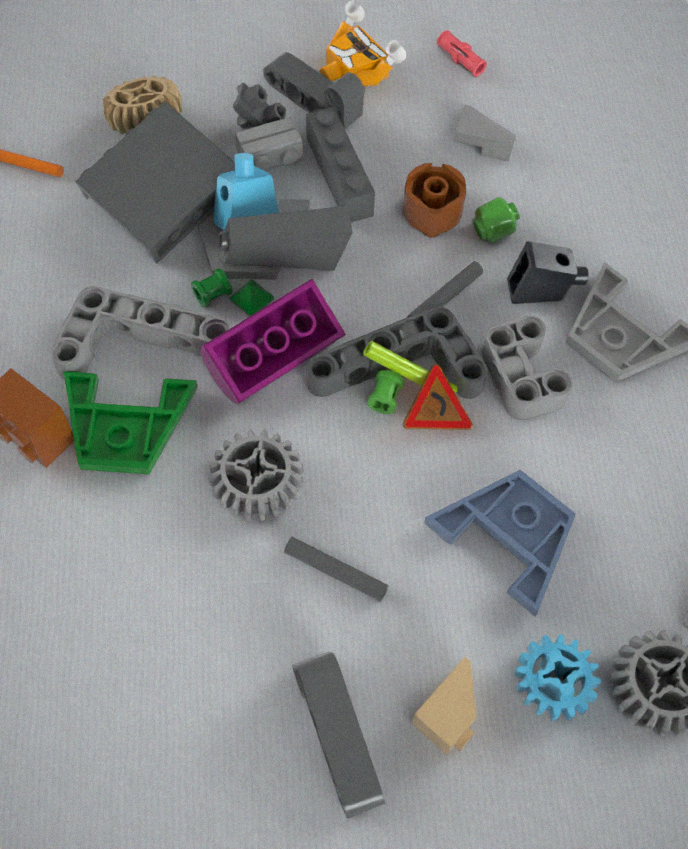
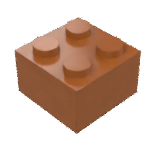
M12 368L0 377V439L7 444L13 441L19 446L17 450L30 463L37 460L47 468L74 442L73 432L61 406Z

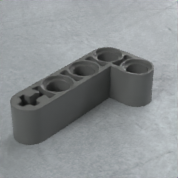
M289 52L283 53L263 69L264 77L272 88L308 113L334 106L344 129L363 114L364 88L360 79L351 72H347L336 82H332Z
M325 652L293 664L292 668L302 697L306 700L346 819L385 804L379 780L334 653Z

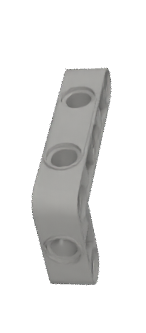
M91 286L83 289L78 294L51 348V357L62 379H64L63 371L86 373L95 357L94 352L102 335L111 332L133 337L134 340L168 349L172 347L194 353L195 356L202 357L201 346L229 330L230 326L221 318L130 294Z

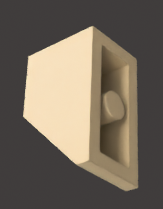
M466 657L461 660L419 708L412 720V724L446 755L454 747L461 751L475 734L470 729L476 719L471 662Z

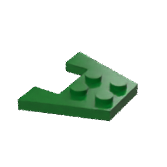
M63 371L77 462L80 470L150 474L198 388L197 380L163 379L159 407L95 403L99 383L97 374Z

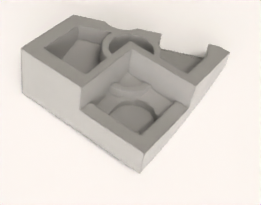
M465 105L455 131L454 141L482 147V156L509 161L516 135L473 107Z

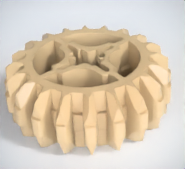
M154 75L150 78L143 76L139 79L133 78V80L128 82L124 81L122 85L114 86V90H109L107 96L103 98V112L112 130L118 131L119 134H125L138 126L153 109L158 108L164 101L180 114L182 112V98L173 80L166 79V77L157 78Z

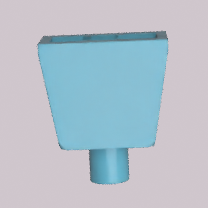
M236 154L234 156L235 171L222 173L217 177L213 220L214 224L225 230L229 218L279 213L272 176L270 173L254 167L252 154Z

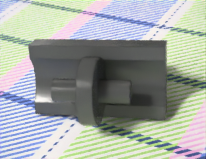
M244 82L237 86L238 96L233 103V108L239 114L237 124L241 128L245 129L250 125L256 127L285 118L286 108L278 102L270 106L266 103L268 95L262 86L257 84L249 88Z

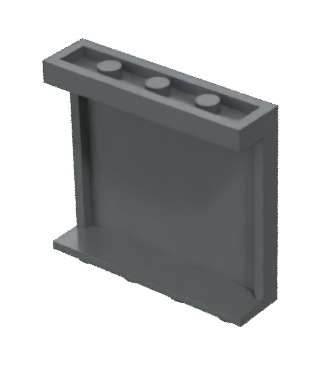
M164 101L158 108L153 109L138 126L129 130L119 143L113 148L108 149L103 157L91 168L83 171L75 182L86 199L90 197L144 247L148 256L154 262L158 263L214 211L217 177L222 173L235 171V163Z

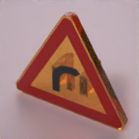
M438 364L432 365L403 421V427L405 429L423 430L471 429L473 424L441 367Z

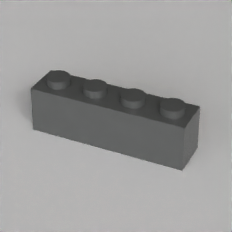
M334 106L306 113V139L337 206L349 208L351 222L373 217L375 191Z

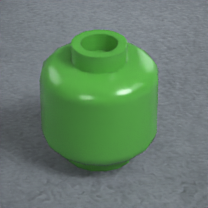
M498 197L479 206L475 210V217L472 218V223L481 240L486 239L490 243H495L516 232V220L520 219V215L513 202L508 204L503 198Z

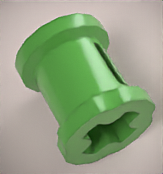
M381 370L376 374L375 381L377 384L373 394L369 396L367 405L372 410L381 414H393L397 406L395 401L398 392L403 389L405 380L396 372Z

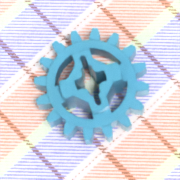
M559 634L555 643H552L548 635H545L540 641V646L532 641L527 647L529 653L522 652L518 661L524 666L517 667L514 675L523 678V681L518 683L516 690L528 693L527 698L523 702L526 706L533 702L538 705L536 715L540 716L545 710L550 711L551 721H556L560 713L563 712L565 718L569 721L575 716V709L583 714L589 708L587 702L593 703L597 698L598 694L592 689L597 688L601 684V679L592 676V674L599 668L598 663L588 664L586 659L591 651L588 649L580 653L577 650L578 640L575 639L570 645H566L564 636ZM541 658L542 662L540 664L543 670L533 674L534 664ZM554 671L556 677L563 676L565 680L561 683L558 678H552L549 676ZM582 681L581 690L578 696L574 698L575 690L573 684Z

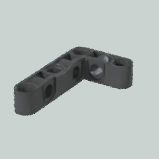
M439 306L317 354L310 358L307 363V387L313 395L318 397L329 396L374 378L378 371H391L363 355L370 341L387 348L411 362L431 354L448 381L457 386L456 393L465 399H473L481 394L487 375L485 362L454 314L449 309ZM319 374L327 375L326 377H317ZM466 376H470V377H473V378H475V379H474V380L468 379V378H466Z

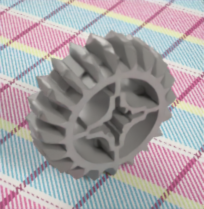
M250 429L248 437L242 438L236 432L234 436L235 442L232 443L224 440V450H216L214 454L216 461L211 462L209 466L212 473L209 476V483L213 487V496L216 499H220V506L224 510L231 507V514L234 517L243 511L248 522L253 514H258L259 519L264 521L266 512H271L277 518L279 515L278 507L289 510L291 507L290 499H297L299 496L298 488L303 486V477L301 475L304 469L303 464L299 462L300 455L297 450H292V444L289 440L281 443V436L278 433L268 438V432L265 429L261 432L260 436H255L254 432ZM266 457L275 460L283 469H277V465L269 464L266 461ZM260 466L261 473L259 472V476H255L253 484L252 477H254V473H258V469ZM229 480H235L237 484L245 486L247 494L233 487Z
M651 630L645 632L642 635V639L638 636L632 637L629 640V646L623 645L619 649L620 657H616L612 661V667L617 671L610 675L609 681L619 685L612 690V696L617 698L623 697L624 699L619 705V711L623 712L629 708L634 713L629 719L630 723L635 724L638 720L642 719L644 721V732H650L656 725L659 736L665 737L669 734L670 729L675 736H680L685 733V728L688 729V686L682 679L683 671L688 680V645H682V634L675 635L670 640L666 630L660 631L657 637H655ZM647 656H659L666 658L672 662L669 664H662L656 661L654 658L649 660ZM667 673H670L666 680L667 685L665 688L663 687L656 693V689L660 686L658 681ZM636 677L640 679V681L644 685V695H642L638 688ZM657 701H665L672 707L677 705L681 710L668 711L658 708L654 704Z

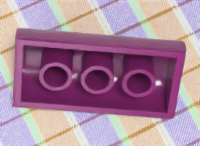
M310 279L201 346L200 350L203 361L218 387L233 403L239 404L345 336L346 333L314 280Z

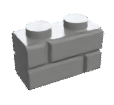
M291 117L235 132L237 154H252L254 167H258L266 172L270 168L283 164L292 165L298 160L303 159L302 138Z

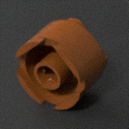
M425 163L415 167L408 174L405 184L402 212L407 222L415 229L423 232L427 237H436L440 233L447 232L457 226L462 218L466 198V181L464 176L456 168L443 163L442 167L432 166V163Z

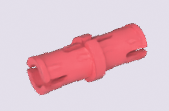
M445 30L438 37L437 45L452 56V61L456 64H462L475 77L483 73L487 62L474 53L467 42H461L449 30Z

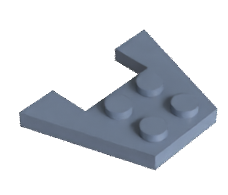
M518 470L425 517L424 523L448 544L452 545L475 522L528 566L508 588L507 594L533 616H536L576 513L522 470Z

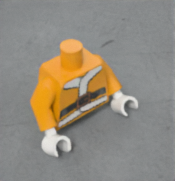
M350 0L345 6V13L348 17L346 21L342 20L326 49V66L320 68L319 73L333 82L340 79L347 72H351L360 79L363 87L377 86L383 79L389 77V72L393 69L392 64L394 62L401 63L406 59V51L397 40L390 41L385 51L359 25L353 27L354 22L358 23L364 19L365 13L361 5L356 10V3Z

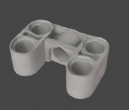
M524 316L490 326L487 330L482 349V356L490 371L493 384L498 389L507 412L511 417L518 420H527L562 409L573 384L570 375L560 369H551L535 374L528 358L537 355L540 351L546 332L545 323L535 316ZM518 397L526 398L529 401H523Z

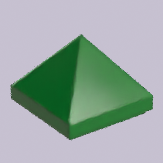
M253 279L229 297L230 301L249 316L260 311L274 300V296Z

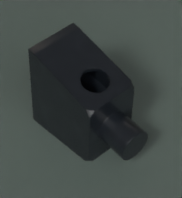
M526 241L507 277L512 304L560 301L565 297L571 285H586L589 275L588 269L584 266H576L573 251L569 248Z

